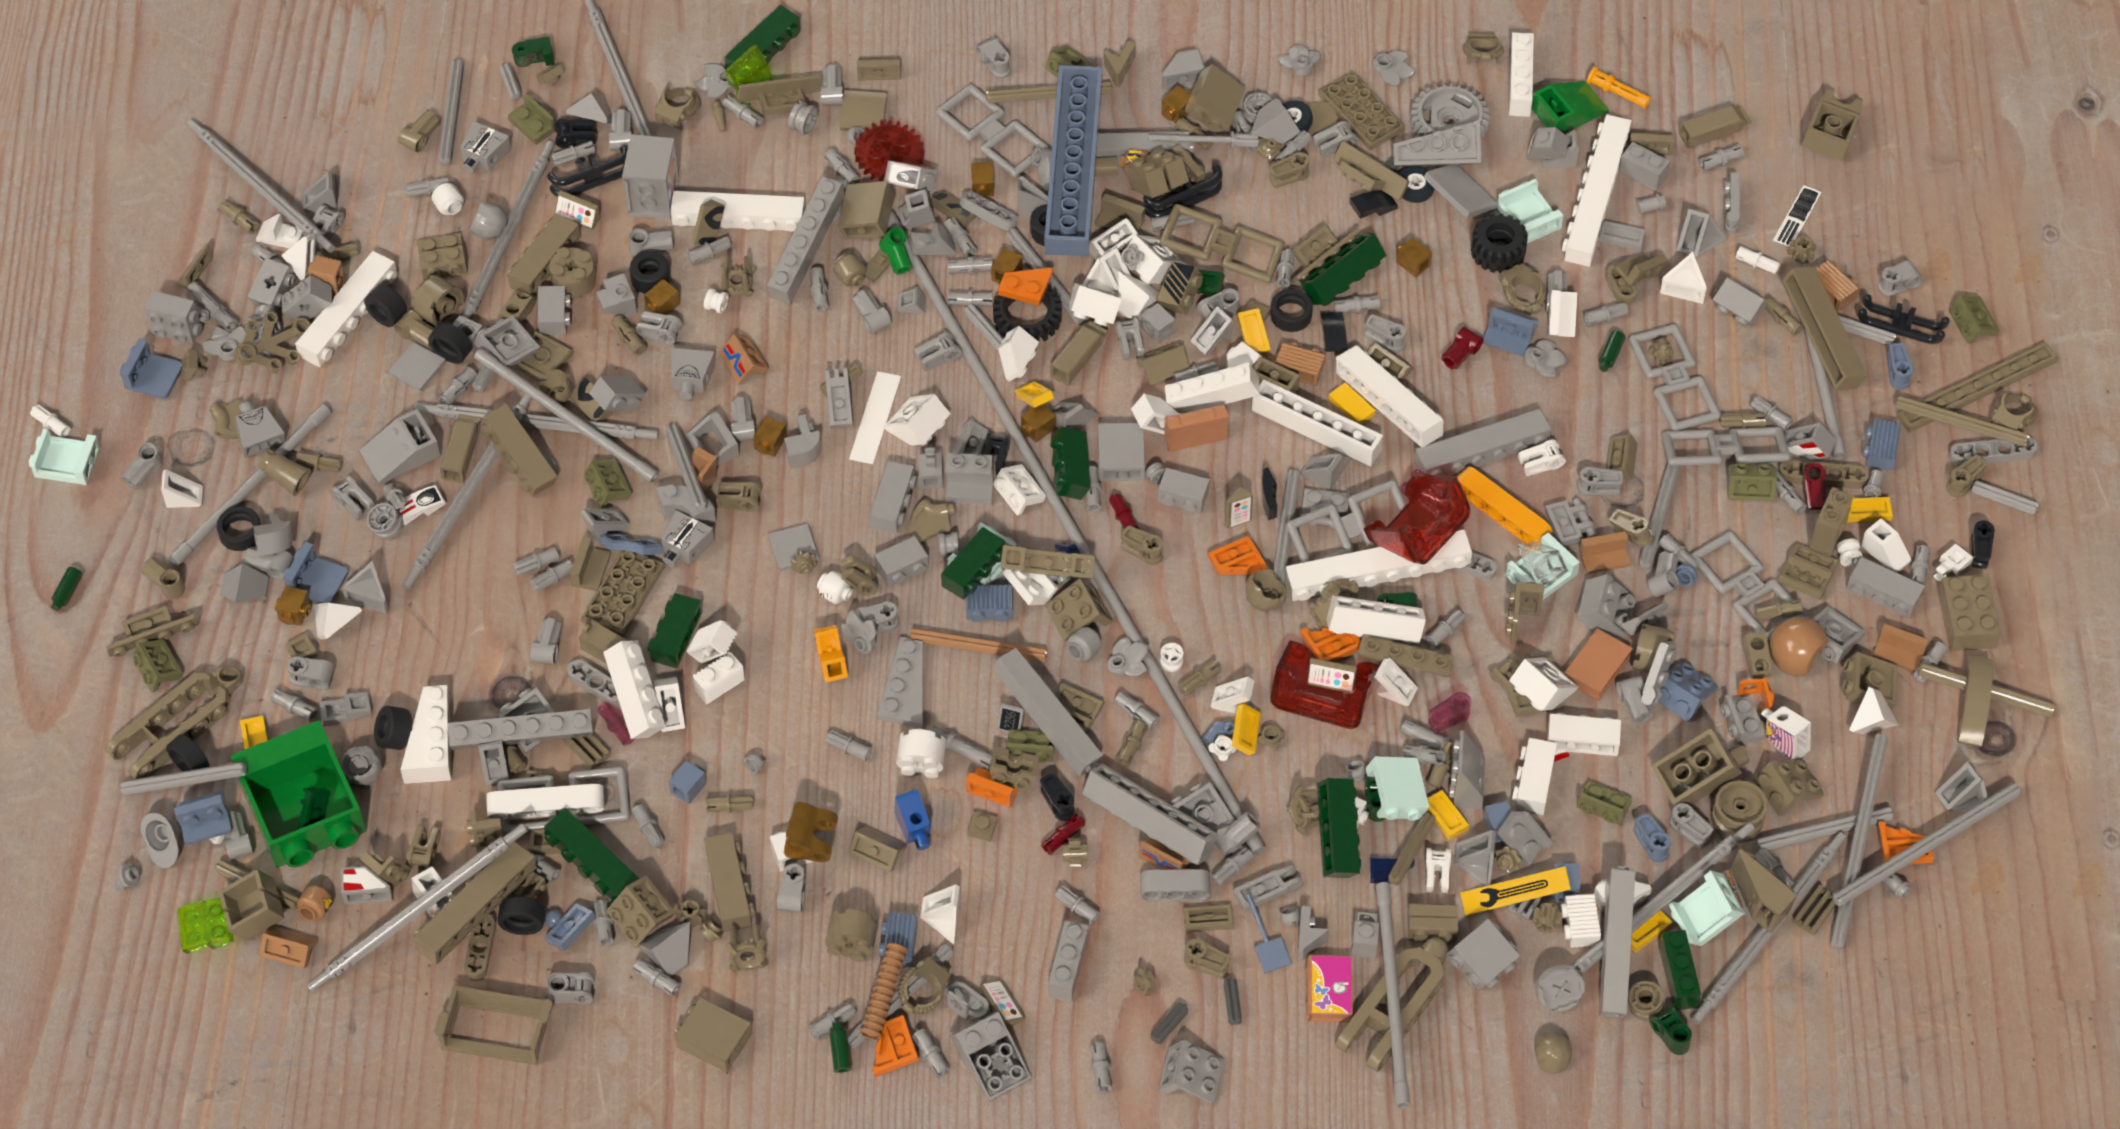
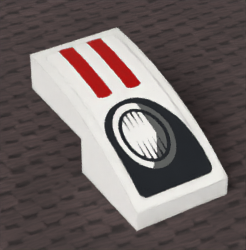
M434 485L406 496L407 504L404 505L405 509L401 511L399 508L397 511L403 517V524L407 525L423 513L429 516L444 506L446 502L439 488Z

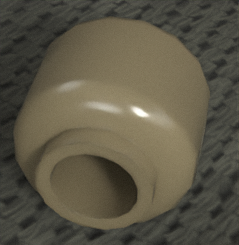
M846 253L837 258L834 263V273L843 285L858 286L865 280L866 266L855 254Z

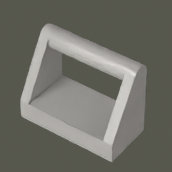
M717 411L708 415L686 435L694 450L697 447L705 450L698 437L711 431L714 432L723 446V449L715 455L717 457L716 467L739 457L738 443Z

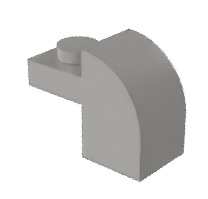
M806 414L797 416L799 435L784 438L785 452L790 469L812 463L817 459L821 451L820 431H814L812 422L808 423Z
M278 513L269 515L270 524L253 526L255 545L259 556L283 552L293 544L290 521H280Z

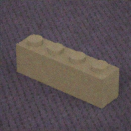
M557 213L551 220H548L543 231L535 236L531 246L523 251L515 266L510 267L507 274L510 288L534 296L538 291V286H542L550 276L549 264L557 250L562 247L572 248L581 237L579 224Z
M506 403L483 416L480 423L482 433L491 439L496 453L499 456H503L508 470L512 474L515 473L524 492H528L533 497L554 484L557 478L556 473Z
M732 832L704 838L723 932L730 931L732 926H735L736 929L752 926L750 917H754L755 914L752 902L747 903L746 896H750L748 882H743L742 876L746 875L743 861L738 862L737 855H741L739 841H734Z

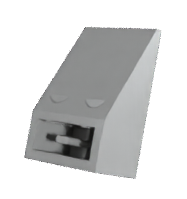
M418 409L395 419L359 450L378 484L440 457L437 440Z
M1460 730L1459 739L1454 740L1449 798H1454L1453 804L1456 808L1482 810L1485 756L1465 731Z
M999 1012L991 1013L950 1035L961 1059L988 1101L1032 1078Z

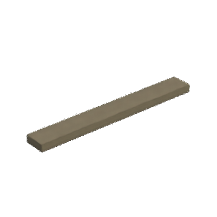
M2044 342L1920 402L1956 411L2056 363L2058 356ZM1903 410L1897 412L1896 415L1908 433L1935 421Z

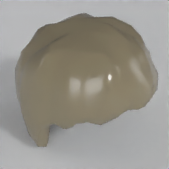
M1261 569L1256 573H1251L1247 580L1246 599L1254 608L1269 612L1278 609L1285 603L1287 590L1283 582L1277 578L1273 569Z

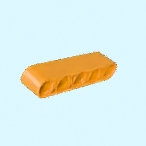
M1467 467L1452 481V486L1458 494L1531 548L1538 547L1541 543V537L1546 533L1552 534L1551 526L1544 519L1475 468Z

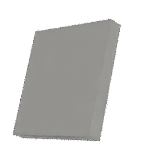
M412 342L388 370V374L421 392L446 363V360Z
M808 524L768 533L779 572L792 568L790 561L795 559V555L799 551L815 555V561L819 562V556Z

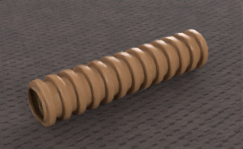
M888 943L886 946L888 950L884 952L885 957L882 958L883 964L880 965L879 978L875 981L877 985L873 987L874 993L871 994L872 1000L869 1001L868 1014L864 1016L866 1021L862 1023L864 1028L860 1029V1033L868 1039H881L882 1035L880 1032L884 1030L882 1026L886 1023L884 1018L888 1017L889 1004L893 1001L891 997L895 994L893 990L897 988L895 983L899 981L900 969L903 968L902 962L906 959L904 955L908 952L906 947L898 943Z

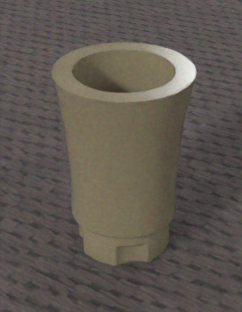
M270 449L265 452L258 465L259 469L282 485L293 496H296L302 490L311 474V469L299 465Z

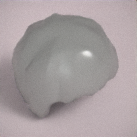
M479 203L476 217L472 226L469 227V231L486 240L500 236L506 227L508 219L505 209L497 203Z
M368 745L350 748L342 755L340 766L346 779L351 784L356 786L370 785L378 779L382 771L381 755L378 754L376 749Z

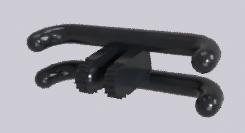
M621 145L620 156L600 164L597 163L593 155L587 156L588 163L591 166L587 169L581 160L578 159L575 161V165L579 172L561 178L557 177L553 172L548 173L547 178L552 183L549 188L551 193L558 197V193L561 190L577 195L622 178L628 147ZM623 164L622 168L602 175V172ZM580 180H584V183L578 184L568 189H560L558 187L570 185Z
M1214 164L1212 166L1214 175L1211 178L1196 185H1192L1189 181L1182 185L1184 190H1181L1179 187L1171 189L1169 181H1167L1168 189L1172 195L1164 199L1155 200L1144 195L1143 200L1147 204L1144 206L1145 214L1150 218L1169 215L1174 203L1189 208L1217 195L1222 189L1221 179L1223 172L1218 164ZM1152 208H1156V209L1165 208V209L1160 210V211H1156V210H1153Z
M1869 294L1863 296L1865 308H1860L1858 311V317L1862 323L1928 344L1942 342L1945 338L1943 329L1947 328L1950 323V319L1946 316L1939 322L1915 316V307H1911L1908 314L1903 313V304L1901 303L1897 304L1896 310L1876 305L1872 302V297ZM1867 310L1892 318V324L1870 318L1867 315ZM1913 324L1938 332L1936 335H1928L1911 330V326Z

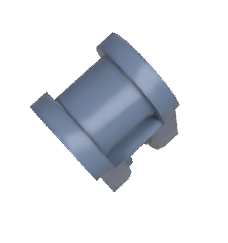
M1904 343L1890 344L1889 353L1886 357L1890 384L1898 390H1903L1910 385L1913 366Z
M1649 813L1639 816L1635 819L1636 827L1633 830L1634 834L1652 861H1665L1669 856L1670 837Z

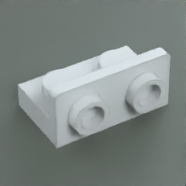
M1022 464L1001 468L993 484L1016 515H1021L1026 506L1042 503L1046 498L1045 493Z
M1007 569L1003 572V575L1028 605H1046L1058 589L1048 575Z

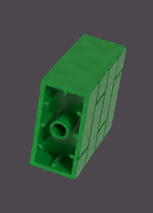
M320 720L230 755L232 763L242 762L247 766L246 775L237 777V780L276 868L285 864L292 868L303 866L313 859L315 852L332 846L334 849L348 848L357 842L359 834L366 832L358 803ZM314 787L315 789L327 788L330 790L325 819L297 830L303 807L301 799L305 798L306 793L303 789Z

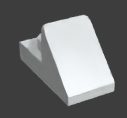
M277 214L263 222L256 237V242L291 248L304 237V233L297 226L283 224L281 214Z
M1391 658L1383 659L1374 676L1381 683L1376 693L1404 706H1409L1418 687Z
M1247 676L1215 687L1210 707L1236 713L1238 705L1242 703L1249 705L1255 681Z

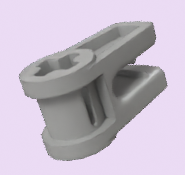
M1341 121L1313 136V144L1317 148L1320 147L1319 151L1322 158L1335 154L1342 141H1346L1352 146L1358 143L1359 139L1355 133H1352L1350 130L1351 126L1347 121Z
M321 205L311 222L324 233V237L327 240H330L341 227L344 214L340 211L334 212L326 205Z
M643 311V323L637 324L636 331L639 336L672 345L675 343L677 331L681 330L683 323L678 317L673 315Z
M1373 314L1367 319L1365 323L1367 329L1365 332L1366 338L1376 342L1390 352H1400L1405 348L1404 338L1406 336V329L1403 325Z
M1135 317L1131 321L1120 322V320L1115 321L1116 336L1119 340L1123 359H1130V343L1128 340L1133 341L1134 352H1136L1137 357L1144 355L1138 318Z
M949 332L942 333L937 338L915 348V356L918 360H921L924 371L947 362H952L962 354L960 347L955 345L954 337Z
M1585 467L1580 472L1577 489L1584 496L1619 495L1623 483V473L1619 470Z
M350 476L344 478V482L339 486H334L330 489V493L335 501L357 520L363 517V513L359 504H356L353 499L357 500L360 506H363L367 511L374 507L373 501Z
M1679 803L1673 808L1669 822L1671 829L1699 849L1706 846L1711 839L1710 835L1713 832V828L1690 805Z

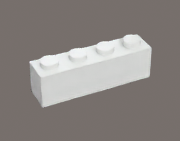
M1512 32L1509 116L1530 117L1534 33Z
M1245 363L1165 385L1166 403L1179 414L1255 397L1260 395L1259 376L1250 363Z
M1332 595L1326 620L1329 631L1336 634L1349 633L1355 634L1358 637L1368 635L1385 640H1398L1405 644H1420L1426 618L1423 608Z
M638 640L620 641L603 653L630 738H649L666 727Z

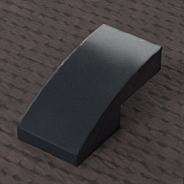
M1382 190L1367 192L1350 198V205L1360 219L1373 213L1381 216L1398 209V205L1392 196Z
M1343 312L1320 313L1325 352L1347 351L1348 346Z
M1267 467L1263 470L1262 503L1268 520L1277 518L1278 505L1274 499L1277 493V483Z

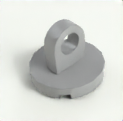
M1557 965L1547 969L1539 977L1536 984V995L1545 1008L1556 1012L1566 1011L1576 1006L1585 992V982L1579 971L1567 965Z

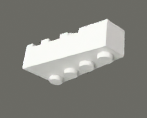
M447 685L423 687L400 769L404 784L451 780V750L447 723H451V711Z

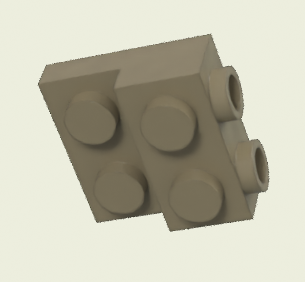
M460 233L417 240L423 280L429 279L431 275L445 277L467 273Z
M1856 652L1846 659L1843 671L1847 673V678L1842 685V691L1846 692L1845 699L1861 705L1868 687L1880 691L1889 708L1893 709L1897 701L1898 665L1860 652Z

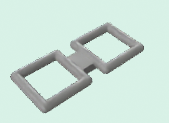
M973 84L966 86L936 109V115L966 140L971 141L978 135L986 142L981 145L980 151L1011 177L1019 176L1032 165L1031 155L1014 168L993 151L992 148L1015 130L1035 147L1050 149L1047 144L1020 122L1015 120L1006 127L999 123L997 120L1005 115L1004 109L996 103H987L985 94ZM972 94L994 113L969 131L947 112Z
M1672 324L1629 337V343L1645 376L1648 379L1662 376L1666 384L1665 386L1655 388L1654 394L1672 431H1680L1720 419L1721 412L1705 379L1702 376L1689 378L1685 370L1694 367L1696 361L1678 325ZM1672 334L1685 360L1652 369L1640 342ZM1698 386L1711 413L1678 422L1665 395Z
M1781 427L1733 428L1729 431V434L1716 435L1712 429L1665 431L1661 435L1670 466L1721 464L1723 461L1722 455L1735 454L1738 463L1786 462L1791 458ZM1775 436L1780 453L1744 454L1740 437ZM1708 439L1712 456L1676 457L1672 440Z
M1396 480L1387 481L1350 496L1348 504L1352 513L1341 518L1336 506L1330 504L1288 521L1286 527L1301 563L1311 560L1297 528L1327 515H1330L1343 549L1319 559L1353 553L1354 549L1350 539L1358 535H1362L1366 546L1414 527L1415 524ZM1390 490L1404 524L1372 537L1358 503Z
M1732 531L1726 532L1691 553L1690 555L1699 564L1698 569L1719 593L1725 594L1735 588L1742 598L1733 603V608L1755 633L1766 632L1767 641L1769 642L1771 633L1775 628L1767 632L1745 606L1771 590L1783 602L1793 601L1794 599L1777 580L1772 579L1764 584L1756 576V574L1764 569L1762 563ZM1730 542L1752 567L1723 583L1701 558ZM1803 610V612H1804L1803 614H1796L1795 616H1793V617H1791V618H1794V617H1806V618H1807V614H1806V612Z
M624 767L576 771L569 774V786L579 785L578 781L615 776L617 778L620 812L582 816V814L574 815L584 826L627 821L630 818ZM552 775L501 780L498 782L497 788L498 791L539 785L555 787V781ZM555 816L548 817L549 820L522 824L528 830L527 832L544 829V825ZM501 820L503 834L507 835L520 824L511 825L510 820Z

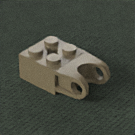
M1829 87L1818 102L1801 146L1842 161L1860 118L1863 99L1858 97L1853 103L1843 104L1835 98V88Z

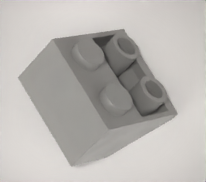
M1608 574L1586 580L1577 618L1592 631L1600 629L1610 635L1627 637L1628 632L1621 627V624L1632 618L1636 598Z

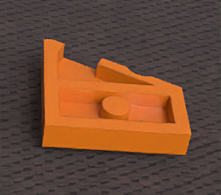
M1053 268L1006 272L998 287V295L1040 306L1052 278Z
M1249 535L1208 552V559L1218 575H1251V573H1256L1261 569H1269Z
M1308 628L1300 629L1301 637L1316 659L1336 662L1358 652L1361 644L1360 639L1355 634H1336L1329 631L1328 628H1322V631H1308Z
M1878 821L1877 828L1884 862L1926 837L1921 834H1913L1903 828L1897 830L1886 826V822ZM1929 851L1908 865L1933 863V851Z
M904 1015L888 1020L885 1025H882L884 1030L880 1032L882 1036L876 1045L875 1066L872 1068L875 1077L919 1061Z

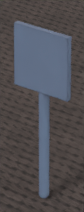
M1248 893L1246 897L1265 943L1254 946L1264 973L1292 964L1282 938L1279 937L1269 941L1252 896Z

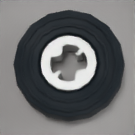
M1293 100L1282 104L1291 118L1295 117L1296 120L1293 121L1300 132L1310 129L1313 115L1306 103Z
M1411 166L1399 173L1400 176L1409 180V185L1402 197L1404 200L1420 203L1432 196L1435 188L1424 178L1429 170L1420 166Z

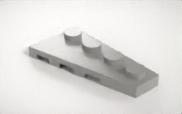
M900 637L878 709V720L923 729V641Z

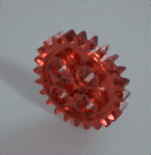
M881 120L880 126L877 127L876 124L872 123V130L865 127L864 134L859 133V140L855 141L854 147L855 162H858V169H864L863 175L871 174L870 180L878 177L879 181H883L888 160L916 165L923 164L925 154L923 149L924 142H920V135H915V129L908 131V124L900 127V121L896 125H892V121L889 120L888 125H885Z

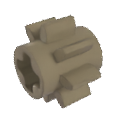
M1799 236L1796 241L1791 239L1788 255H1792L1794 262L1805 264L1808 259L1813 260L1816 244H1812L1811 238Z
M1080 837L1069 838V844H1063V862H1069L1070 868L1081 867V861H1087V843H1080Z
M689 898L684 903L679 902L681 910H676L675 913L676 918L680 919V924L690 922V930L697 925L702 926L701 918L706 917V910L702 909V902H696L692 898Z
M1542 903L1540 908H1534L1532 923L1537 924L1536 928L1539 931L1551 933L1555 927L1560 928L1563 913L1558 912V907L1555 904Z

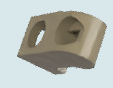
M517 290L499 312V320L513 315L522 324L535 306V297Z
M1766 632L1745 634L1742 648L1746 654L1750 677L1771 676L1770 651Z

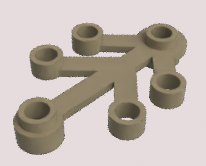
M268 311L263 316L264 328L260 342L253 345L255 333L259 330L260 326L256 320H249L244 326L246 332L244 342L235 348L234 357L242 365H250L254 362L266 366L271 373H277L282 368L281 361L277 358H267L258 353L266 351L285 358L288 364H296L300 360V353L297 350H288L277 345L295 336L301 337L310 327V322L305 318H298L292 324V328L271 337L278 316L275 312ZM267 316H271L273 322L269 321ZM249 324L253 325L255 330L250 329ZM297 327H301L303 332H300ZM242 352H245L248 358L244 357ZM290 354L294 355L296 360L291 359ZM271 363H275L277 368H273Z

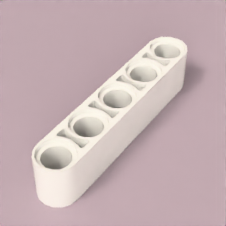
M600 784L504 790L486 794L487 818H500V820L556 816L564 808L573 815L599 813L605 809L603 785Z

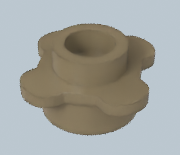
M1267 725L1263 727L1262 735L1257 738V742L1260 745L1269 746L1271 750H1277L1279 742L1284 739L1285 734L1278 727Z
M704 919L700 932L710 941L715 942L717 938L721 939L724 934L721 925L715 920Z
M1141 967L1138 968V974L1134 976V984L1138 990H1141L1143 996H1147L1148 990L1155 988V978L1151 971H1145Z

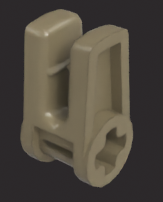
M1297 152L1269 166L1271 184L1278 188L1305 180L1309 176V156L1303 152Z
M1974 455L1959 467L1953 469L1950 481L1947 484L1948 493L1953 497L1964 496L1972 488L1976 480L1979 481L1983 477V470L1986 468L1987 462L1978 455Z
M720 482V494L716 497V504L718 508L744 510L747 512L757 511L759 508L758 496L761 495L762 487L755 482Z
M1617 509L1609 519L1610 523L1615 525L1613 528L1615 533L1626 531L1628 541L1639 547H1646L1654 540V535L1649 529V523L1644 517Z
M1131 526L1125 528L1121 534V540L1123 541L1121 548L1151 565L1162 561L1163 541L1159 536Z
M853 555L841 560V566L846 569L841 574L842 580L862 595H872L877 592L878 585L875 582L877 568Z
M418 824L406 855V864L409 867H413V865L424 866L425 869L433 867L441 837L439 827L432 828L427 844L423 845L426 840V829L424 825Z
M1192 939L1187 942L1184 955V963L1187 967L1220 979L1225 977L1229 969L1230 956L1200 939Z

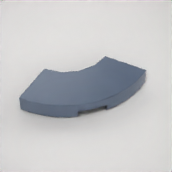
M624 534L600 535L599 543L610 550L631 551L641 555L663 553L662 544L641 537L640 540L628 539V536Z

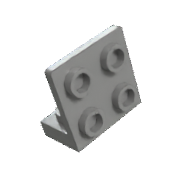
M1182 1040L1168 1048L1158 1091L1167 1095L1177 1089H1182L1211 1104L1215 1102L1224 1060L1186 1040Z

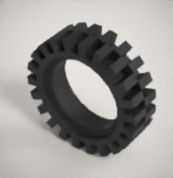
M1050 284L1042 299V303L1046 306L1048 313L1042 321L1033 325L1018 324L1008 316L1007 310L1016 300L999 296L998 292L997 296L994 297L993 321L997 331L1000 330V335L1003 337L1007 332L1020 326L1040 343V337L1043 341L1048 340V334L1052 337L1055 334V329L1058 330L1062 321L1061 298L1058 296L1056 289L1052 290Z

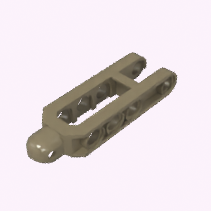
M222 666L213 674L205 672L193 673L115 735L107 743L105 751L114 760H119L143 741L148 740L152 746L143 752V756L128 769V773L134 779L149 777L171 759L167 753L166 746L178 735L183 734L194 741L229 713V695L242 682L240 671L233 666ZM202 694H209L214 698L203 708L197 709L198 712L186 722L182 721L179 724L180 726L167 737L163 736L160 739L154 734Z
M1430 938L1422 948L1402 950L1396 958L1398 985L1400 984V978L1406 970L1419 966L1421 962L1430 967L1431 973L1401 1012L1403 1039L1443 985L1442 978L1444 973L1442 964L1446 960L1448 946L1441 938ZM1385 974L1344 1028L1335 1045L1346 1053L1354 1040H1358L1367 1027L1380 1033L1384 1037L1375 1047L1367 1061V1066L1376 1072L1383 1068L1392 1055L1389 1016L1377 1010L1381 1004L1384 1005L1387 1001Z

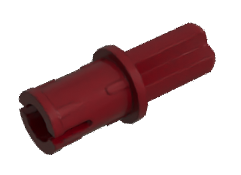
M1112 494L1109 502L1116 513V520L1120 521L1124 530L1127 526L1139 529L1132 516V509L1127 507L1121 494Z

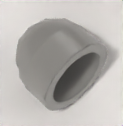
M853 127L848 130L846 137L851 144L860 145L865 141L866 134L863 128Z
M752 753L744 758V764L752 774H756L764 767L765 760L760 759L761 754Z
M1288 908L1280 912L1281 920L1285 926L1291 927V922H1294L1295 926L1298 925L1300 921L1299 908Z

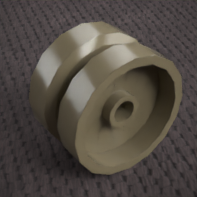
M1737 780L1722 786L1716 794L1711 821L1716 832L1723 838L1729 835L1733 836L1750 822L1755 830L1741 842L1750 841L1758 836L1763 828L1767 813L1768 801L1765 793L1758 786L1747 781Z

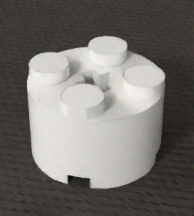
M923 729L909 730L907 735H904V732H902L899 737L896 764L901 768V773L906 776L922 773L928 778H937L939 772L943 770L946 739L942 735L941 739L935 737V732Z

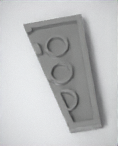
M1480 120L1444 131L1434 132L1426 136L1394 143V167L1481 164Z

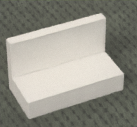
M1550 291L1548 336L1575 337L1577 292Z

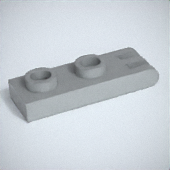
M847 367L842 369L843 376H839L838 368H834L835 377H830V370L825 369L830 428L853 426Z

